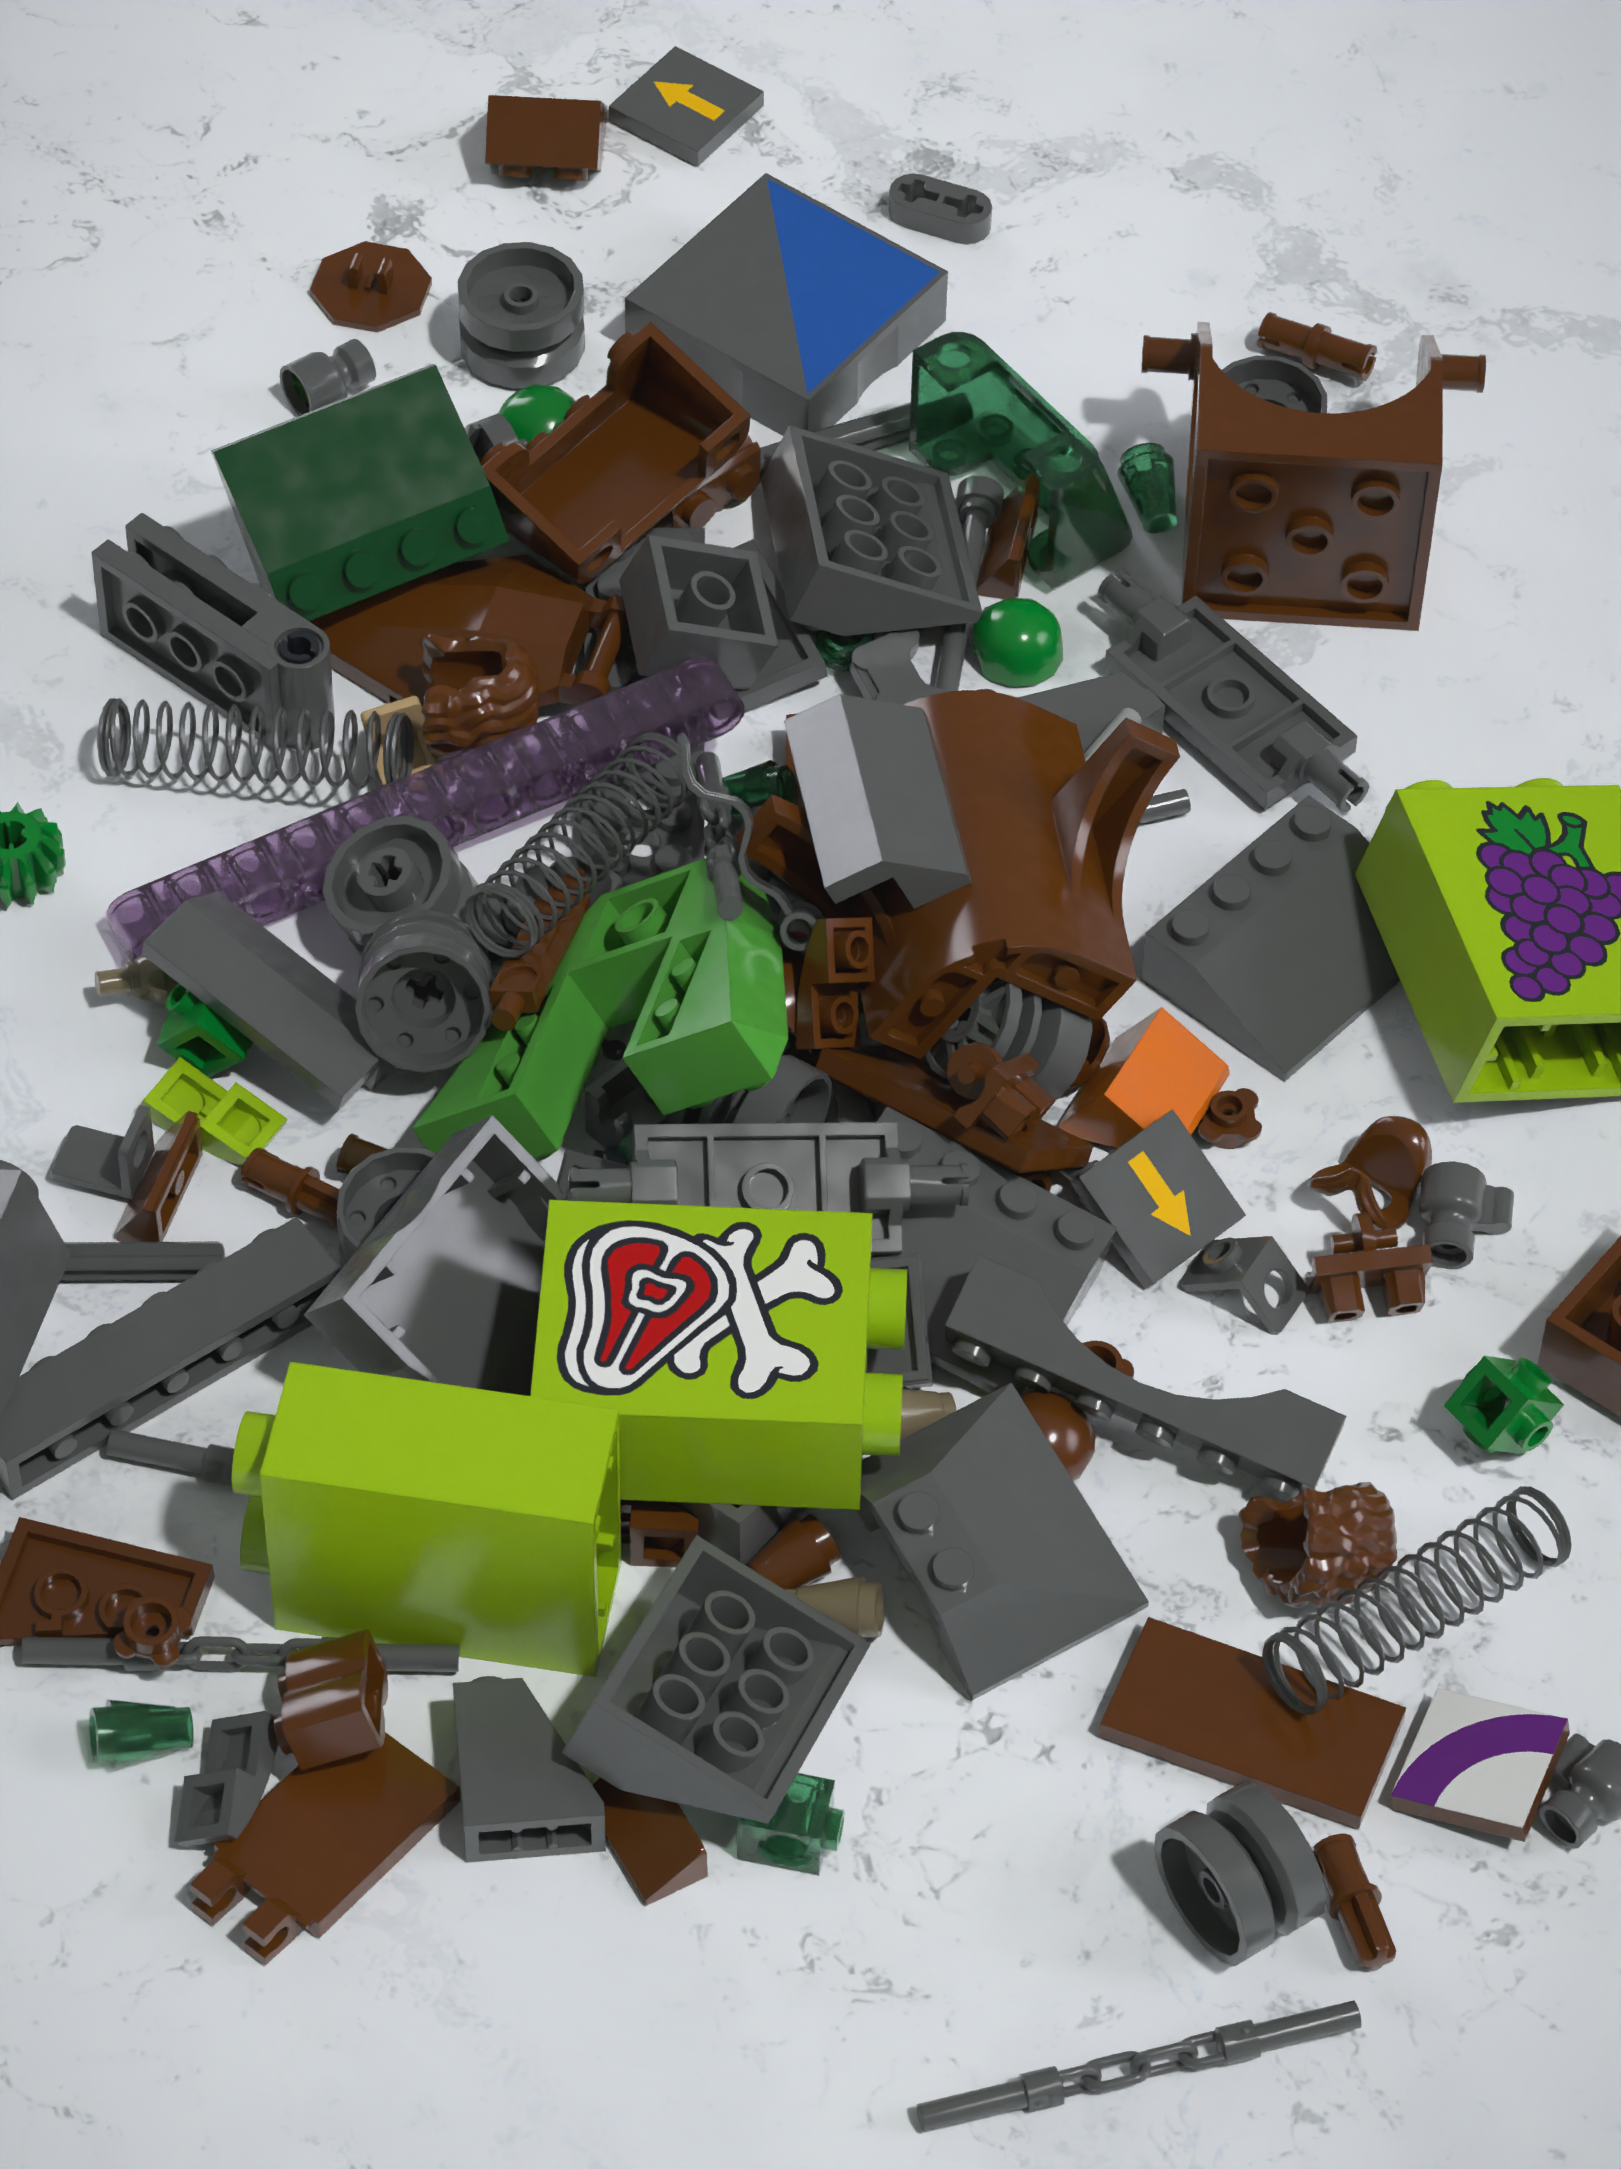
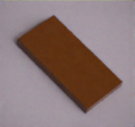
M888 1045L822 1048L816 1068L826 1072L831 1080L884 1107H889L1018 1174L1082 1168V1166L1088 1164L1094 1145L1042 1119L1033 1129L1027 1132L1022 1129L1014 1138L1008 1141L1001 1137L985 1121L967 1129L953 1115L961 1106L975 1100L966 1099L957 1094L951 1087L949 1080L944 1079L931 1070L928 1063Z
M1148 1617L1100 1722L1099 1737L1233 1785H1237L1244 1780L1259 1784L1280 1802L1359 1829L1404 1722L1406 1707L1344 1686L1343 1696L1339 1700L1327 1698L1325 1707L1314 1715L1301 1714L1289 1707L1279 1697L1268 1679L1261 1656ZM1281 1664L1284 1674L1295 1693L1306 1704L1314 1706L1317 1701V1693L1303 1671ZM1326 1679L1328 1693L1335 1694L1339 1690V1684Z

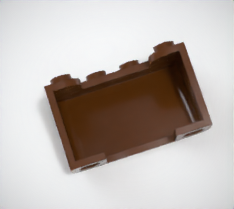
M651 321L636 334L631 331L623 334L612 345L607 354V358L611 362L607 369L606 385L594 396L584 395L576 400L567 410L564 422L550 434L545 431L537 434L526 447L520 442H513L507 446L503 442L498 443L480 461L506 531L579 584H585L599 575L712 476L739 450L749 433L751 415Z

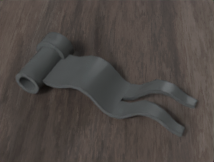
M681 733L677 737V741L682 752V775L687 787L698 797L730 804L743 815L745 831L738 856L741 873L753 887L772 896L782 909L777 916L776 923L780 931L782 944L786 948L798 952H806L811 934L805 938H797L790 933L789 923L795 919H804L811 925L813 931L817 919H826L824 912L817 904L809 900L799 899L790 902L779 888L760 879L752 871L746 853L754 822L750 807L738 797L707 791L695 780L690 766V744L686 734Z

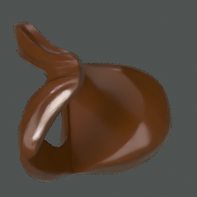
M1401 1116L1381 1117L1361 1134L1344 1162L1316 1172L1311 1177L1308 1187L1326 1196H1333L1346 1190H1351L1354 1193L1358 1210L1361 1213L1368 1212L1374 1226L1380 1229L1395 1228L1398 1230L1408 1220L1412 1201L1421 1188L1424 1170L1432 1164V1148L1426 1130L1412 1119ZM1371 1184L1381 1189L1388 1196L1391 1202L1389 1206L1382 1210L1380 1209L1374 1197Z

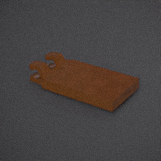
M386 1732L384 1743L380 1748L302 1771L298 1765L259 1802L249 1823L237 1839L220 1841L214 1844L215 1853L212 1855L213 1861L190 1883L191 1892L197 1896L192 1902V1910L214 1926L243 1900L250 1889L263 1897L265 1901L243 1923V1932L250 1936L244 1942V1950L266 1966L297 1937L302 1928L321 1938L460 1802V1786Z

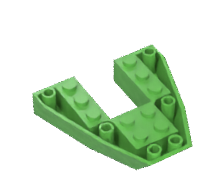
M704 858L602 894L584 914L581 924L547 990L538 1012L522 1013L516 1026L510 1031L499 1030L491 1023L486 1030L485 1036L473 1053L462 1061L412 1127L414 1133L427 1150L438 1153L453 1133L493 1115L536 1161L550 1157L558 1151L563 1143V1136L573 1112L580 1102V1095L591 1069L597 1061L598 1052L608 1029L630 1021L637 1023L622 1058L663 1115L689 1107L699 1109L707 1106L716 1098L743 1089L745 1091H754L773 1080L777 1072L778 1064L788 1041L782 941L765 892L753 887L740 873L738 879L743 912L735 920L723 919L718 914L714 883L708 879Z

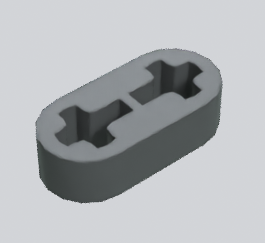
M915 173L900 176L891 183L888 212L890 218L897 225L960 244L978 243L990 234L992 203L984 193Z

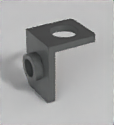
M139 1105L124 1137L79 1125L72 1126L51 1168L53 1179L132 1199L155 1151L150 1107Z
M1273 1236L1228 1237L1213 1240L1204 1247L1180 1281L1181 1286L1186 1292L1239 1289L1270 1333L1282 1332L1309 1291L1308 1286ZM1272 1271H1276L1281 1276L1285 1286L1284 1299L1277 1308L1272 1307L1268 1303L1264 1292L1265 1280Z

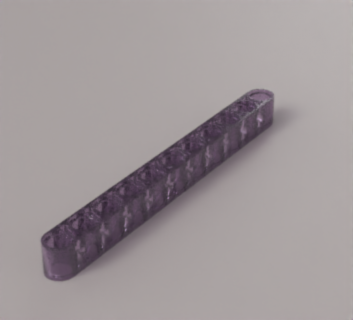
M705 656L690 659L127 891L110 904L106 911V921L129 962H134L135 958L142 955L144 941L185 900L217 891L262 926L268 925L325 901L322 889L329 862L339 846L363 826L385 817L413 816L432 823L447 838L451 846L455 847L576 797L581 788L589 785L593 777L601 773L608 763L614 761L620 751L626 749L635 737L645 732L660 733L673 739L676 743H678L677 737L681 733H685L691 749L731 731L743 718L745 706L716 660ZM643 741L637 745L658 750L668 758L677 755L669 747L656 741ZM634 751V759L649 765L664 760L658 755L647 751ZM619 764L618 770L626 772L625 764ZM635 764V767H636V770H637V771L640 770V769L645 768V767H642V766H640V765ZM606 776L605 782L613 781L612 776Z

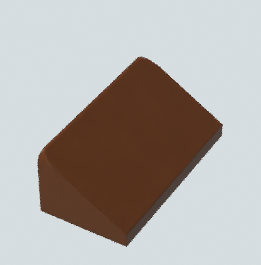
M1027 476L1003 499L1001 514L994 519L993 524L988 528L976 586L979 596L997 599L1016 598L1019 596L1038 519L1040 480H1038V476Z
M187 1111L155 1144V1151L133 1198L129 1200L114 1232V1239L117 1241L163 1242L203 1155L200 1119L197 1113Z
M599 1778L592 1784L604 1802L605 1839L645 1906L708 1877L706 1849L678 1803L622 1791L602 1778Z

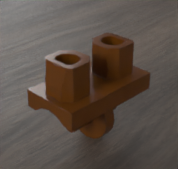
M973 1042L958 1048L952 1053L948 1061L947 1076L951 1087L962 1097L975 1100L961 1106L953 1115L967 1129L985 1121L1001 1137L1008 1141L1014 1138L1022 1129L1025 1132L1033 1129L1056 1100L1032 1079V1076L1040 1068L1041 1064L1029 1053H1024L1003 1062L1001 1056L994 1048L986 1043Z
M1368 1212L1356 1213L1352 1216L1351 1233L1330 1236L1331 1251L1335 1255L1314 1257L1312 1260V1272H1306L1305 1274L1306 1285L1309 1290L1308 1294H1319V1300L1328 1323L1352 1321L1361 1318L1365 1312L1361 1288L1382 1286L1387 1315L1415 1314L1420 1312L1425 1304V1276L1433 1264L1430 1244L1395 1248L1398 1246L1395 1228L1374 1230L1373 1222Z

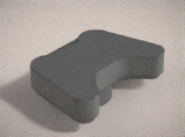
M916 629L893 631L861 645L853 651L850 673L863 698L905 704L929 695L949 692L948 690L925 683L914 667L911 660L917 653L920 638L919 632Z

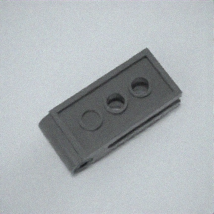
M142 512L125 525L128 552L109 539L91 552L100 634L205 705L208 706L210 703H214L218 713L226 719L230 707L233 704H237L241 711L242 729L249 733L252 710L255 706L260 705L265 718L264 744L273 749L272 726L276 710L281 706L286 710L288 717L287 747L296 750L297 717L300 710L306 707L311 717L310 750L319 748L320 720L323 712L328 708L332 711L335 725L330 642L323 630L272 598L270 593L261 585L251 584L228 569L218 557L212 554L207 555L185 541L174 528L162 526ZM234 711L232 723L236 725V716ZM257 713V716H256V723H255V738H256V739L259 738V716H258V713ZM281 715L278 726V749L281 748L282 740ZM305 716L303 717L302 723V750H304L305 742ZM328 717L325 727V744L328 743Z

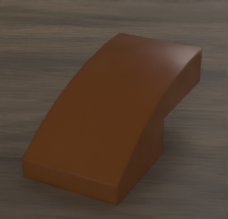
M620 1500L621 1543H630V1566L676 1568L696 1535L699 1536V1519L663 1501Z

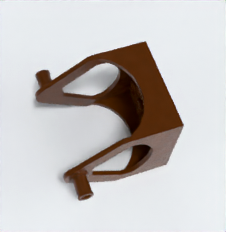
M1198 322L1196 333H1191L1190 339L1144 335L1141 373L1188 374V380L1193 381L1185 500L1181 604L1197 596L1221 618L1228 620L1419 631L1443 465V390L1483 393L1486 355L1441 354L1434 335H1421L1416 387L1394 401L1367 410L1348 413H1314L1289 409L1270 403L1247 392L1233 382L1219 368L1212 357L1213 342L1210 322Z

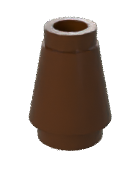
M809 1514L801 1521L792 1518L746 1566L784 1590L798 1589V1587L805 1586L830 1575V1566L841 1559V1554L824 1525L814 1515Z

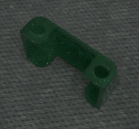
M950 332L913 350L909 451L924 466L946 472L949 476L966 473L989 460L1017 486L1027 476L1035 475L1040 480L1039 507L1049 516V527L1031 540L1028 547V564L1051 589L1120 553L1130 545L1133 538L1132 528L1096 448L982 339L966 332Z

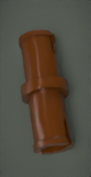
M1272 312L1266 314L1258 331L1260 338L1257 340V345L1260 348H1268L1302 359L1305 367L1314 370L1324 366L1355 376L1362 381H1366L1371 375L1377 358L1374 357L1377 353V346L1367 345L1333 334L1330 326L1317 323L1311 327L1279 317Z

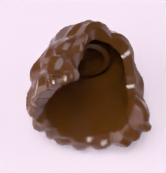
M431 633L421 638V646L424 650L422 672L428 681L424 705L421 710L422 714L426 717L423 723L424 731L422 738L427 742V749L431 752L433 758L454 757L469 751L477 754H489L501 746H513L520 743L530 735L538 720L539 675L537 665L524 647L519 646L514 640L509 638L489 639L480 635H473L465 639L457 635L445 637Z
M1371 1482L1344 1485L1326 1492L1305 1488L1286 1503L1267 1497L1256 1496L1252 1497L1246 1504V1507L1242 1508L1238 1514L1243 1524L1240 1534L1241 1548L1245 1556L1253 1564L1252 1571L1254 1577L1263 1583L1266 1595L1270 1597L1278 1595V1598L1285 1605L1293 1608H1301L1309 1603L1320 1608L1325 1603L1337 1602L1338 1597L1343 1592L1357 1590L1358 1585L1366 1578H1377L1378 1573L1382 1569L1392 1566L1397 1560V1533L1394 1509L1391 1507L1385 1493L1377 1490ZM1390 1573L1383 1577L1382 1580L1385 1581ZM1375 1584L1368 1585L1362 1592L1366 1594L1374 1590ZM1355 1596L1348 1597L1342 1602V1605L1352 1603Z

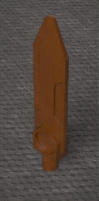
M576 868L580 876L585 877L584 870ZM567 873L561 878L568 889L578 890V881L575 877ZM583 882L585 889L587 888V882ZM554 885L547 889L554 901L565 903V895L561 889ZM589 893L584 895L579 905L570 908L565 918L557 921L552 931L544 933L539 944H536L527 955L518 959L506 958L489 990L493 1008L491 1021L496 1028L502 1031H510L516 1026L522 1013L538 1012L547 990L581 924L584 914L591 904ZM569 894L571 897V901H573L577 896L574 894ZM538 896L534 904L539 912L543 915L552 916L550 903ZM556 907L557 914H560L564 908ZM534 915L535 920H536L537 927H538V929H539L538 919H537L536 915ZM543 919L544 927L549 925L550 920ZM521 928L516 940L529 941V932ZM513 944L511 949L519 950L521 948H524L525 946H517Z

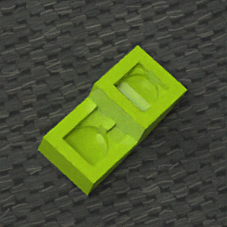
M181 1057L178 1058L148 1093L141 1104L142 1106L150 1107L151 1120L166 1130L171 1128L187 1111L197 1113L200 1119L203 1150L240 1166L244 1165L247 1157L254 1149L258 1147L265 1149L287 1122L286 1117L237 1082L227 1091Z

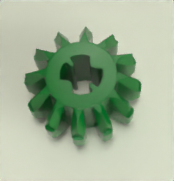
M17 802L11 811H0V898L7 909L14 899L24 898L33 905L37 896L36 891L54 893L57 882L56 877L64 874V867L66 866L65 850L63 849L62 833L58 829L57 823L48 822L42 808L25 814Z

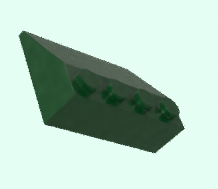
M435 364L428 365L211 450L260 585L270 593L272 598L308 621L510 541L490 484Z

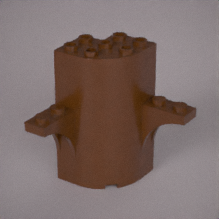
M991 689L937 693L903 704L923 708L928 716L972 883L916 909L913 908L893 877L835 904L824 888L805 808L772 794L753 816V830L746 850L748 858L767 867L793 886L807 900L817 904L824 912L826 918L872 917L875 981L858 982L869 1038L922 1059L996 977L1098 1021L1137 981L1122 910L1125 868L1132 841L1144 811L1161 781L1180 758L1176 740L1125 718L1085 762L1077 724L1027 701L998 693ZM745 826L736 835L739 852Z

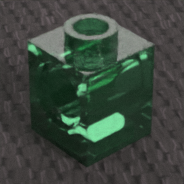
M798 1773L768 1824L739 1817L737 1823V1860L819 1876L825 1850L838 1851L844 1827L845 1810L834 1808L835 1780Z

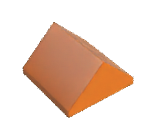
M1160 1007L1115 1038L1107 1050L1098 1071L1084 1085L1059 1123V1128L1080 1139L1118 1148L1163 1114L1173 1109L1191 1135L1209 1108L1212 1098L1220 1091L1229 1077V1067L1163 1007Z

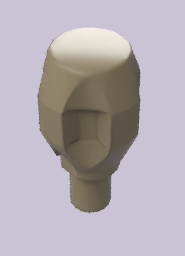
M143 954L135 958L134 962H126L125 968L95 972V987L98 996L128 993L130 998L139 997L141 1000L166 1004L170 992L178 984L177 981Z

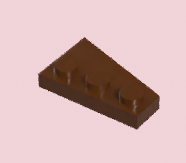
M19 1517L0 1565V1645L22 1644L23 1636L114 1638L124 1630L123 1619L126 1606L130 1601L139 1597H160L169 1601L174 1607L181 1606L186 1608L192 1618V1627L189 1631L183 1633L182 1636H193L215 1578L213 1565ZM150 1629L146 1634H159V1630Z

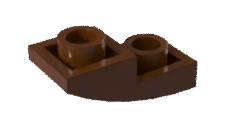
M872 917L816 920L805 953L800 977L796 1017V1050L860 1047L857 982L875 981Z

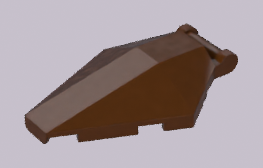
M528 554L456 562L309 621L323 630L329 638L332 669L387 703H391L395 699L401 700L417 696L422 708L428 681L422 672L424 650L421 646V638L424 635L431 633L445 637L457 635L465 639L473 635H480L489 639H512L528 651L533 662L537 665L539 675V707L563 702L588 708H598L606 701L611 687L608 680L609 674L625 634L630 632L622 596H610L607 600L594 598ZM589 628L601 629L586 669L580 671L577 675L571 674Z

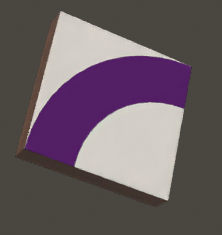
M1437 1688L1391 1793L1393 1810L1525 1842L1569 1737L1568 1718Z

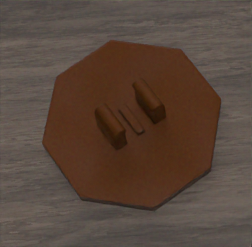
M363 241L322 258L310 287V296L333 325L378 333L421 314L432 286V277L409 249Z

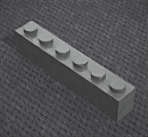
M295 1217L276 1229L272 1228L263 1231L250 1244L226 1258L209 1262L196 1275L167 1292L163 1291L152 1295L141 1307L115 1322L96 1327L85 1339L61 1353L39 1360L28 1372L19 1376L0 1420L1 1488L11 1500L16 1499L105 1447L112 1429L126 1432L134 1430L312 1326L313 1324L304 1314L340 1272L342 1267L298 1217Z

